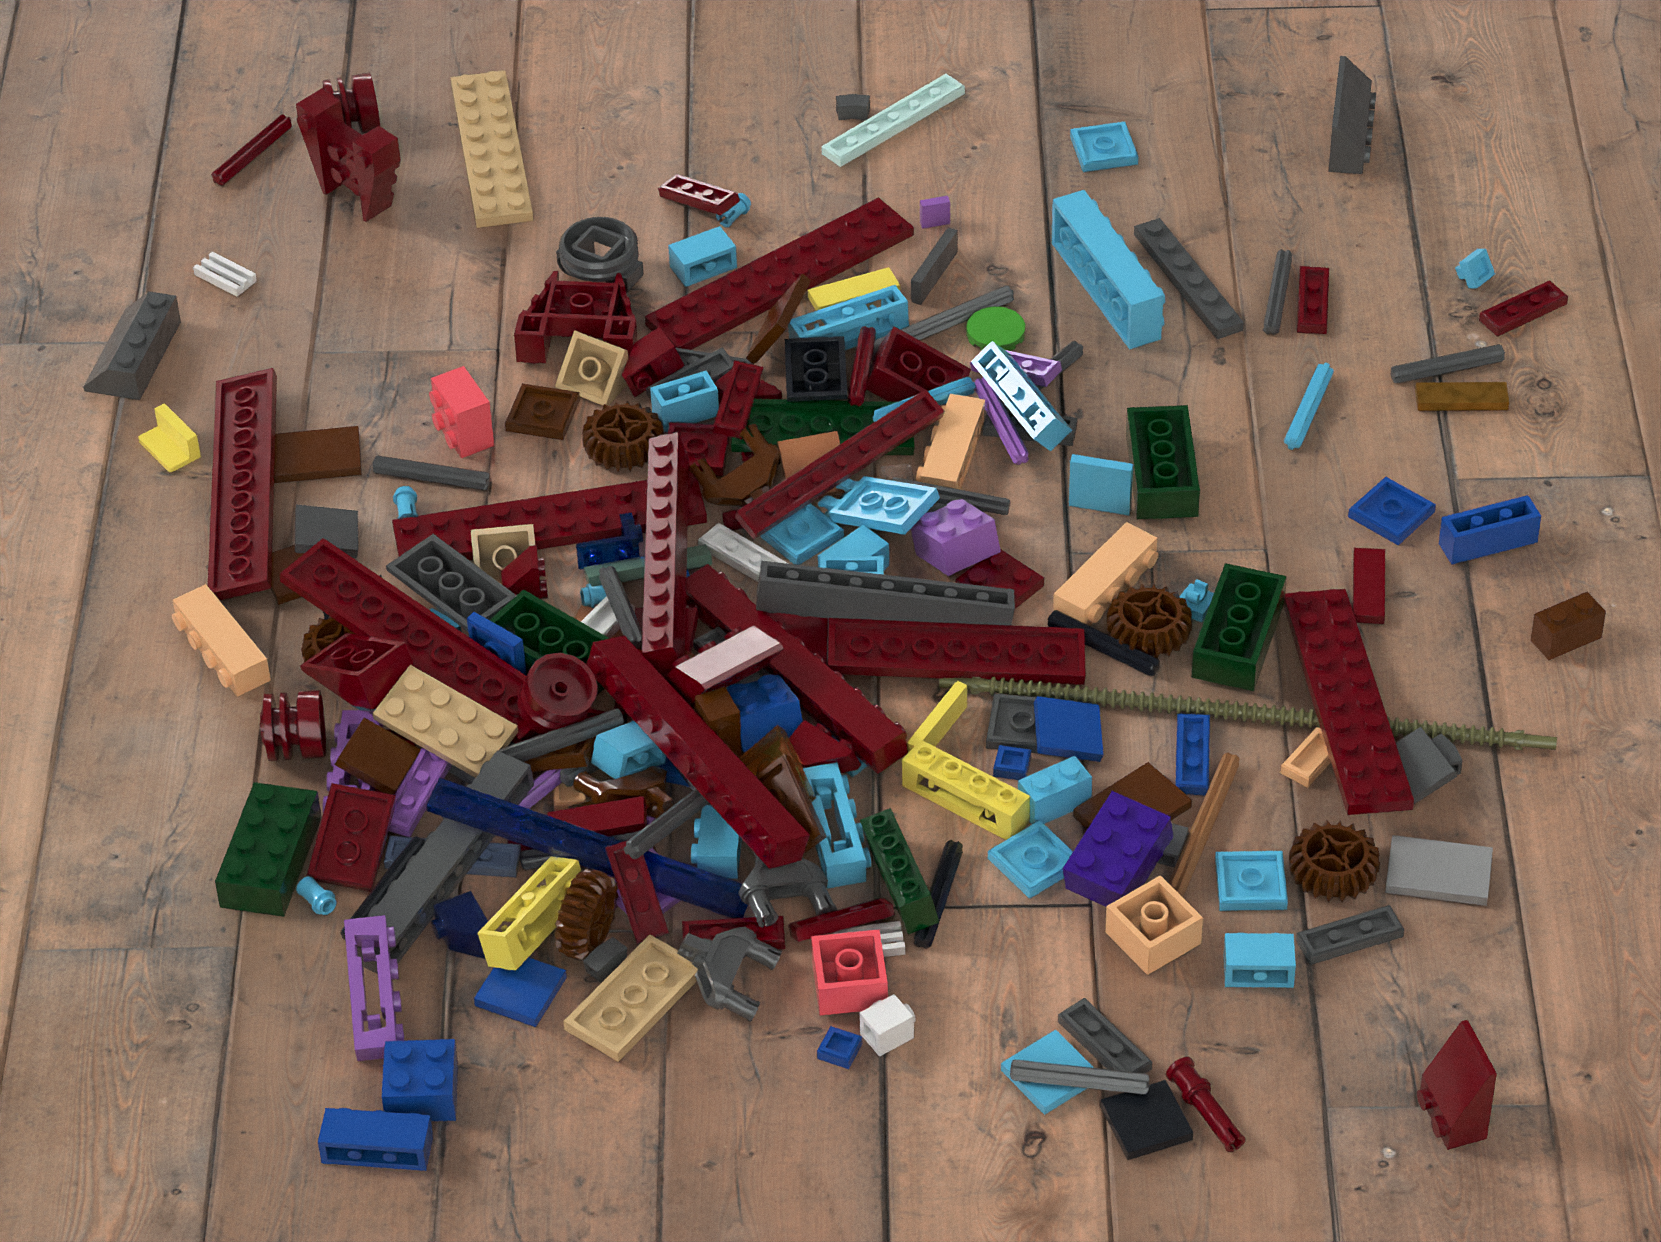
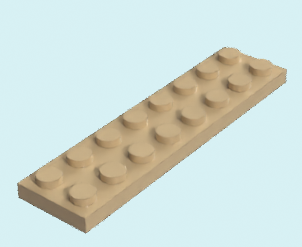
M490 71L488 73L450 77L476 227L533 221V211L506 71Z

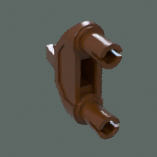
M756 424L748 426L753 437H751L746 428L740 433V437L748 445L754 456L724 477L718 478L705 458L697 460L703 472L700 471L695 462L690 466L689 471L702 486L703 497L708 503L720 506L744 507L772 488L778 468L780 450L776 445L767 442Z
M650 766L646 770L602 782L584 771L576 776L573 783L574 789L590 797L593 804L644 796L647 802V815L658 818L673 805V799L665 793L667 771L659 766Z

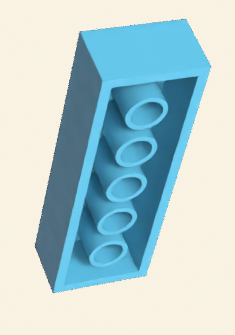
M1085 190L1053 199L1052 245L1129 350L1161 340L1162 326H1164L1163 304H1165V294L1162 288L1157 287L1152 281L1149 271L1143 269L1136 254L1133 251L1131 252L1125 245L1122 235L1117 234L1113 229L1109 218L1104 217L1097 202L1091 199Z

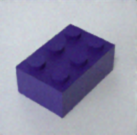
M1112 791L1062 868L1066 889L1106 907L1143 886L1162 857L1163 851L1173 839L1171 817Z

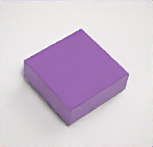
M948 196L920 200V224L922 229L950 224V200Z

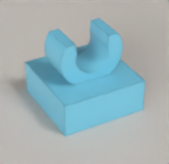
M1476 249L1459 262L1460 266L1455 267L1458 278L1465 279L1468 288H1478L1495 275L1486 249Z
M1196 579L1194 584L1190 583L1180 595V598L1186 599L1188 607L1191 608L1192 619L1202 623L1214 593L1208 591L1207 583Z

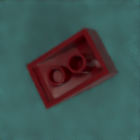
M893 326L879 345L870 366L866 390L888 402H899L913 397L925 389L929 391L969 377L971 369Z
M350 633L344 634L300 665L301 670L352 706L363 707L369 710L376 709L409 665L415 666L405 642Z
M1468 1020L1459 1023L1422 1074L1420 1090L1417 1091V1099L1423 1111L1427 1110L1431 1117L1433 1132L1437 1138H1442L1447 1150L1487 1139L1497 1073Z

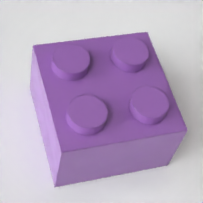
M963 499L953 500L941 509L925 513L911 528L916 555L947 576L1001 552L995 520Z

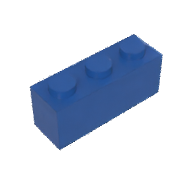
M1526 495L1444 516L1441 519L1439 545L1452 565L1538 542L1541 514L1530 497Z
M325 1108L318 1138L321 1163L426 1171L434 1137L431 1116L419 1113H392L382 1110L363 1111L349 1108Z

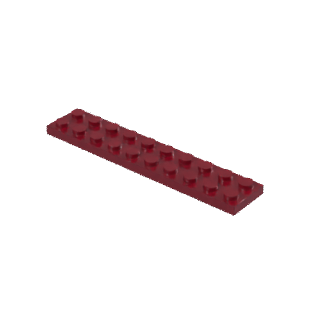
M878 197L646 315L645 325L651 331L660 327L675 348L692 350L770 310L801 274L810 279L807 290L914 236V227Z
M273 368L216 381L208 587L219 600L271 589L277 375Z
M689 473L688 526L707 523V513L699 483L694 475ZM648 480L438 512L418 517L394 519L392 524L398 557L434 534L469 561L473 560L471 530L533 524L537 550L646 533Z
M322 538L280 573V582L356 635L405 642L415 668L518 726V733L513 738V743L517 744L528 740L537 733L529 728L521 718L517 706L519 691L525 682L526 675L326 539Z
M1346 589L1285 593L1284 610L1347 815L1413 810L1414 798Z

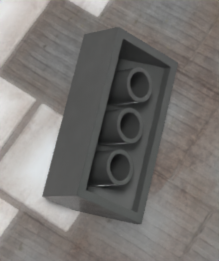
M1340 56L1328 172L1363 174L1364 163L1370 162L1371 146L1366 145H1371L1373 128L1367 127H1373L1375 110L1369 109H1375L1376 92H1371L1372 80L1346 56Z
M148 291L124 310L83 386L84 391L136 400L141 399L181 323L176 295Z
M434 534L386 565V570L467 632V617L473 612L490 620L516 597L514 593Z

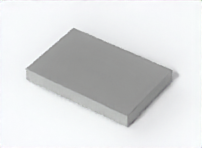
M1392 835L1385 893L1487 906L1493 847Z

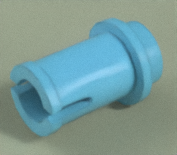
M739 193L740 202L721 216L716 214L718 221L723 216L726 217L720 222L722 226L730 227L741 214H746L749 211L751 202L745 194Z
M409 486L399 487L393 495V502L398 508V519L418 517L415 506L418 499L417 493Z
M586 584V587L580 589L583 606L594 608L595 605H598L607 596L602 585L591 586V584Z
M304 877L297 884V893L311 904V908L316 914L327 915L335 909V894L330 890H324L313 877Z

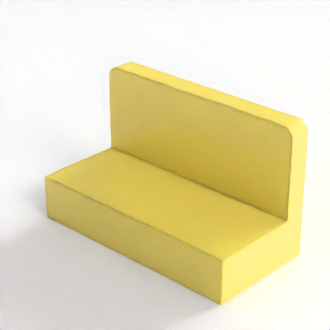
M165 403L154 408L157 427L138 436L139 443L168 472H174L200 458L197 435Z

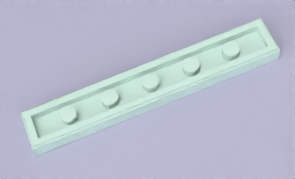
M944 74L821 146L822 155L839 167H842L964 95L965 86L948 74Z

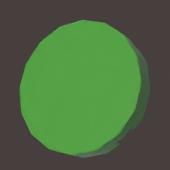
M993 306L983 308L972 314L967 322L966 336L969 343L973 346L974 344L979 346L981 351L992 341L1004 350L1012 351L1019 342L1022 343L1024 341L1026 324L1022 316L1016 311L1005 307Z

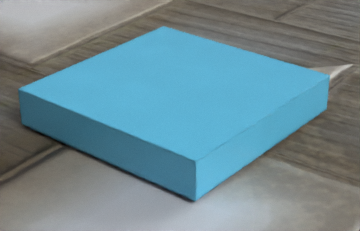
M1125 122L1070 129V138L1083 172L1138 165L1139 157Z
M1072 454L1070 460L1069 506L1129 516L1132 506L1133 464Z
M810 503L760 537L790 562L800 565L844 537V529L835 522H832L829 517Z
M1039 820L988 851V860L1030 899L1064 878L1062 868L1073 851Z
M1283 851L1215 852L1219 911L1287 910L1288 899Z
M1057 1030L1052 1031L1001 1063V1071L1044 1115L1087 1088L1014 1081L1010 1078V1068L1013 1060L1094 1068Z

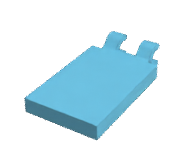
M863 476L860 481L848 478L837 485V489L845 491L840 499L826 495L817 504L819 507L827 509L825 515L832 522L858 527L865 525L869 529L905 535L940 497L937 488Z

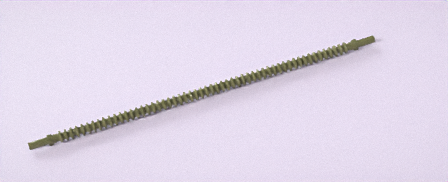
M980 677L939 678V687L951 688L955 682L959 681L967 685V690H971V694L990 692L991 696H994V693L1027 697L1040 696L1076 702L1082 701L1083 703H1101L1103 708L1106 707V704H1110L1111 708L1120 705L1121 709L1129 706L1130 710H1134V707H1139L1140 711L1148 708L1149 712H1152L1153 709H1158V713H1162V710H1167L1168 714H1171L1172 711H1176L1177 714H1181V712H1186V714L1214 715L1215 719L1223 716L1224 720L1231 716L1234 721L1240 717L1243 722L1250 718L1253 723L1259 719L1262 724L1269 720L1272 725L1275 724V721H1278L1281 726L1288 722L1291 727L1294 723H1298L1300 728L1303 727V724H1307L1310 729L1313 725H1317L1320 728L1314 709H1310V712H1305L1304 708H1301L1300 711H1295V707H1292L1291 710H1286L1285 706H1282L1281 709H1277L1276 705H1273L1272 708H1267L1266 704H1263V707H1258L1257 703H1254L1253 706H1248L1247 702L1244 705H1239L1238 701H1235L1234 704H1229L1228 700L1222 704L1219 699L1214 703L1211 702L1210 698L1203 702L1200 697L1193 701L1191 696L1187 700H1184L1181 695L1178 696V699H1174L1172 694L1165 698L1162 693L1159 697H1155L1153 692L1150 693V696H1146L1145 692L1136 695L1135 691L1127 694L1126 690H1122V693H1117V689H1113L1112 692H1108L1107 688H1104L1103 691H1098V687H1095L1094 690H1089L1088 686H1085L1084 689H1080L1079 685L1071 688L1070 684H1067L1066 687H1061L1060 683L1057 686H1052L1051 682L1043 685L1042 681L1035 685L1032 680L1028 684L1024 683L1023 679L1016 683L1014 678L1007 682L1004 677L1001 678V681H997L996 677H992L991 680ZM1387 716L1394 737H1397L1398 734H1403V737L1419 727H1422L1429 737L1434 738L1442 733L1452 743L1455 740H1460L1461 744L1469 741L1470 745H1473L1474 742H1479L1480 746H1483L1484 743H1489L1490 747L1493 744H1498L1499 748H1502L1503 745L1513 746L1516 750H1522L1523 747L1556 750L1557 737L1524 734V730L1504 732L1503 728L1500 731H1495L1494 727H1491L1490 730H1485L1484 726H1481V729H1476L1475 725L1468 729L1465 724L1458 728L1455 723L1451 727L1447 726L1446 722L1439 726L1436 721L1433 722V725L1428 724L1427 720L1420 724L1417 719L1414 720V723H1410L1408 718L1401 722L1398 717L1395 718V721H1391L1390 717Z

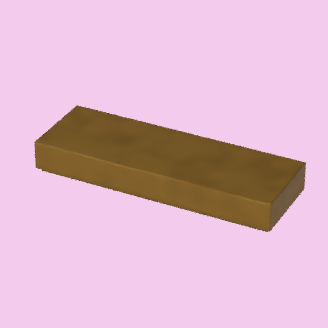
M1416 382L1415 385L1417 411L1509 410L1507 382Z

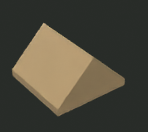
M574 331L555 387L562 390L580 392V397L603 406L604 404L609 406L627 386L622 373L628 360V350Z
M533 524L471 530L474 564L500 584H502L501 570L529 546L535 545Z

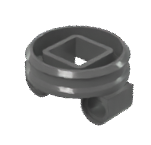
M610 217L586 218L571 225L560 238L559 249L556 251L557 263L559 268L569 276L590 282L606 281V283H615L616 274L621 273L626 294L643 277V262L638 261L639 251L636 233L631 227L620 220ZM594 242L611 247V249L603 257L595 254Z

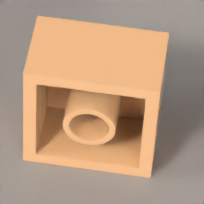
M1161 875L1106 906L1105 932L1147 975L1201 944L1203 917Z

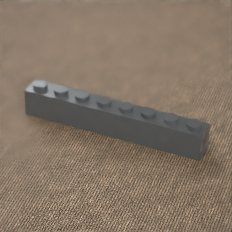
M761 561L756 594V610L769 613L794 614L802 617L1012 625L1015 610L1014 589Z
M496 751L489 761L484 762L472 784H468L464 788L461 798L454 807L446 811L443 821L437 829L429 833L424 846L417 855H413L409 859L406 869L400 877L391 882L386 895L379 904H375L371 908L368 917L385 915L387 926H394L396 947H390L391 959L397 958V963L400 962L532 789L534 781L529 764ZM357 947L358 957H361L363 967L378 974L377 959L376 961L364 962L362 947ZM375 947L376 955L380 954V947Z

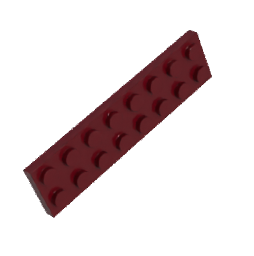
M829 618L828 667L833 671H839L843 675L936 679L980 677L989 680L992 677H996L997 681H1001V678L1004 677L1007 682L1014 678L1015 682L1023 679L1024 682L1032 680L1033 683L1042 681V683L1085 685L1084 629Z

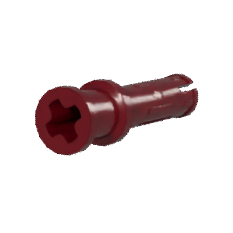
M1183 1057L1178 1059L1167 1069L1166 1078L1177 1085L1182 1092L1181 1096L1185 1103L1194 1105L1223 1144L1227 1152H1234L1231 1144L1238 1150L1245 1143L1246 1139L1211 1094L1210 1082L1205 1078H1201L1194 1068L1195 1063L1192 1058Z

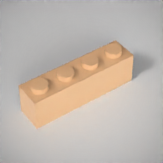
M950 394L946 405H941L945 412L943 417L938 420L939 425L933 426L931 434L932 445L925 448L924 467H918L916 481L961 490L984 426L985 399Z
M1126 522L1054 593L1053 611L1058 610L1089 626L1097 623L1103 613L1110 607L1112 599H1117L1119 592H1125L1129 586L1133 587L1139 580V577L1148 568L1151 569L1158 559L1157 537Z
M206 584L173 599L175 613L172 614V619L179 631H185L192 648L201 651L206 665L210 669L214 667L221 684L225 688L230 687L238 697L271 681L267 658Z

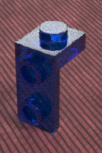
M632 512L620 514V537L576 544L577 564L580 570L588 566L640 557L639 543L643 542L642 528L640 524L635 525Z

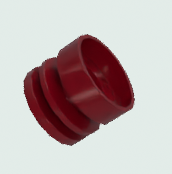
M370 72L352 75L350 89L345 88L341 77L336 78L337 91H333L330 79L322 81L323 89L341 100L343 121L346 125L352 128V122H357L362 134L380 126L377 99Z
M321 690L298 692L296 706L292 707L290 706L287 693H280L279 708H276L273 693L264 694L263 707L260 712V729L268 761H278L279 746H282L285 760H291L293 745H299L303 759L323 758L326 756V728Z

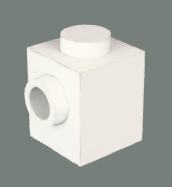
M895 994L884 1000H878L869 1008L860 1012V1035L880 1057L914 1038V1022L916 1021L914 1012L908 1004H902Z

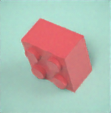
M462 366L432 377V391L429 392L431 403L435 409V413L432 414V420L435 428L438 431H443L449 448H454L459 456L464 458L493 447L494 438L490 402L466 368Z
M880 929L811 936L812 964L820 1016L861 1012L869 1008L874 1002L888 997V981Z

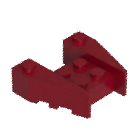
M323 88L296 104L297 123L323 194L327 195L341 185L346 186L355 195L360 196L362 216L365 222L391 207L394 197L391 188L397 182L398 177L395 174V169L400 167L401 162L398 138L380 126L361 135L344 123L341 100Z
M553 271L545 281V288L539 295L535 294L530 300L531 306L527 311L522 310L518 316L514 332L516 362L530 364L546 363L552 336L572 337L574 331L594 338H603L604 342L628 350V358L634 343L638 341L636 318L632 313L631 303L627 297L621 273L616 274L615 283L559 281V272Z

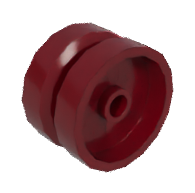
M547 654L536 660L519 691L517 706L521 718L529 728L541 735L585 720L597 695L598 686L594 673L586 663L568 654Z

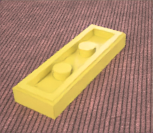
M888 267L808 289V298L817 311L892 285H896L900 290V284Z
M959 681L954 683L908 740V753L920 740L936 747L967 708L966 684Z

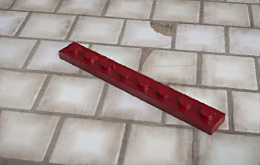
M926 389L736 511L735 518L753 540L942 418L945 411Z

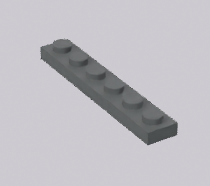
M1160 218L1134 226V236L1216 339L1243 331V320Z

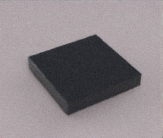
M1166 1080L1150 1084L1148 1093L1145 1095L1124 1092L1100 1100V1108L1127 1160L1193 1140V1131Z

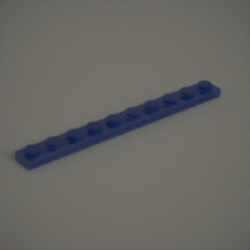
M442 778L438 779L427 803L426 811L556 857L576 859L582 866L615 877L605 848L622 841ZM650 851L644 853L656 892L730 918L745 917L749 905L742 902L738 894L743 885L742 883Z

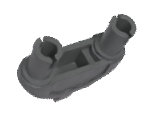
M754 853L756 857L755 867L744 881L738 894L742 902L750 905L760 927H764V925L766 927L770 926L778 919V915L770 902L773 899L796 896L808 897L816 915L837 910L826 889L828 880L818 865L802 858L801 861L769 869Z
M738 927L716 934L713 940L702 939L688 933L683 939L677 954L692 962V965L697 968L695 977L701 994L709 1006L717 1010L726 1008L751 1022L760 1002L734 990V985H732L741 961L747 956L773 970L780 959L782 950H778L756 939L754 931L746 927Z

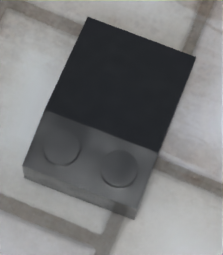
M844 336L784 339L787 402L848 399Z

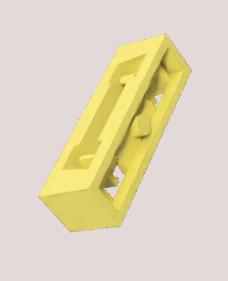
M920 740L902 759L903 787L1005 840L1022 831L1030 822L1029 795L923 740ZM924 778H927L929 788H934V785H936L940 789L934 792L919 783ZM984 812L987 818L995 814L996 823L982 817Z
M551 856L478 932L488 967L516 971L550 933L557 928L555 923L558 920V911L562 905L561 900L564 899L566 889L570 887L571 881L581 871L578 860ZM545 878L546 885H541L540 887H537V885ZM503 921L513 922L509 927L507 925L502 926V932L495 931Z

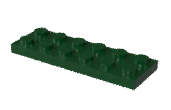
M755 399L746 429L751 437H753L748 426L756 424L767 442L776 446L778 441L837 431L841 444L874 423L872 417L875 410L896 402L864 401L861 406L856 404L851 406L847 401L837 400L787 402V399ZM914 436L885 455L914 456ZM731 437V452H752L743 439Z

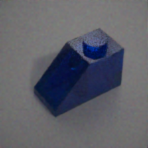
M468 891L433 905L435 919L431 920V925L437 939L443 938L451 951L486 959L478 932L486 925L488 920L472 892Z

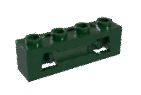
M891 808L861 819L860 823L868 847L907 934L909 935L939 923L931 894Z

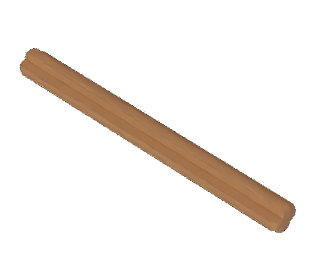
M1228 752L1222 756L1168 883L1182 897H1184L1239 767L1240 759L1236 754L1232 755Z

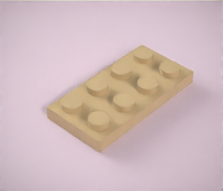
M409 665L373 712L375 721L475 778L478 776L484 762L489 761L496 751L507 747L518 733V726L412 665Z
M649 935L564 1020V1030L619 1062L697 982L695 977L697 968L692 965V962L677 954L678 950Z

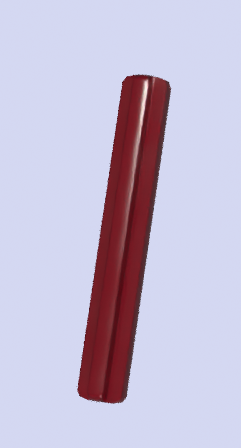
M284 114L279 115L212 172L213 182L220 186L226 184L292 127L290 117H286Z
M863 326L860 329L847 402L851 406L854 404L861 406L864 403L876 338L874 327L868 328Z

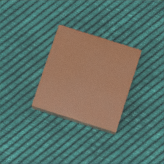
M834 431L778 441L777 448L780 450V462L784 480L840 445L838 432ZM834 487L821 497L845 493V491Z

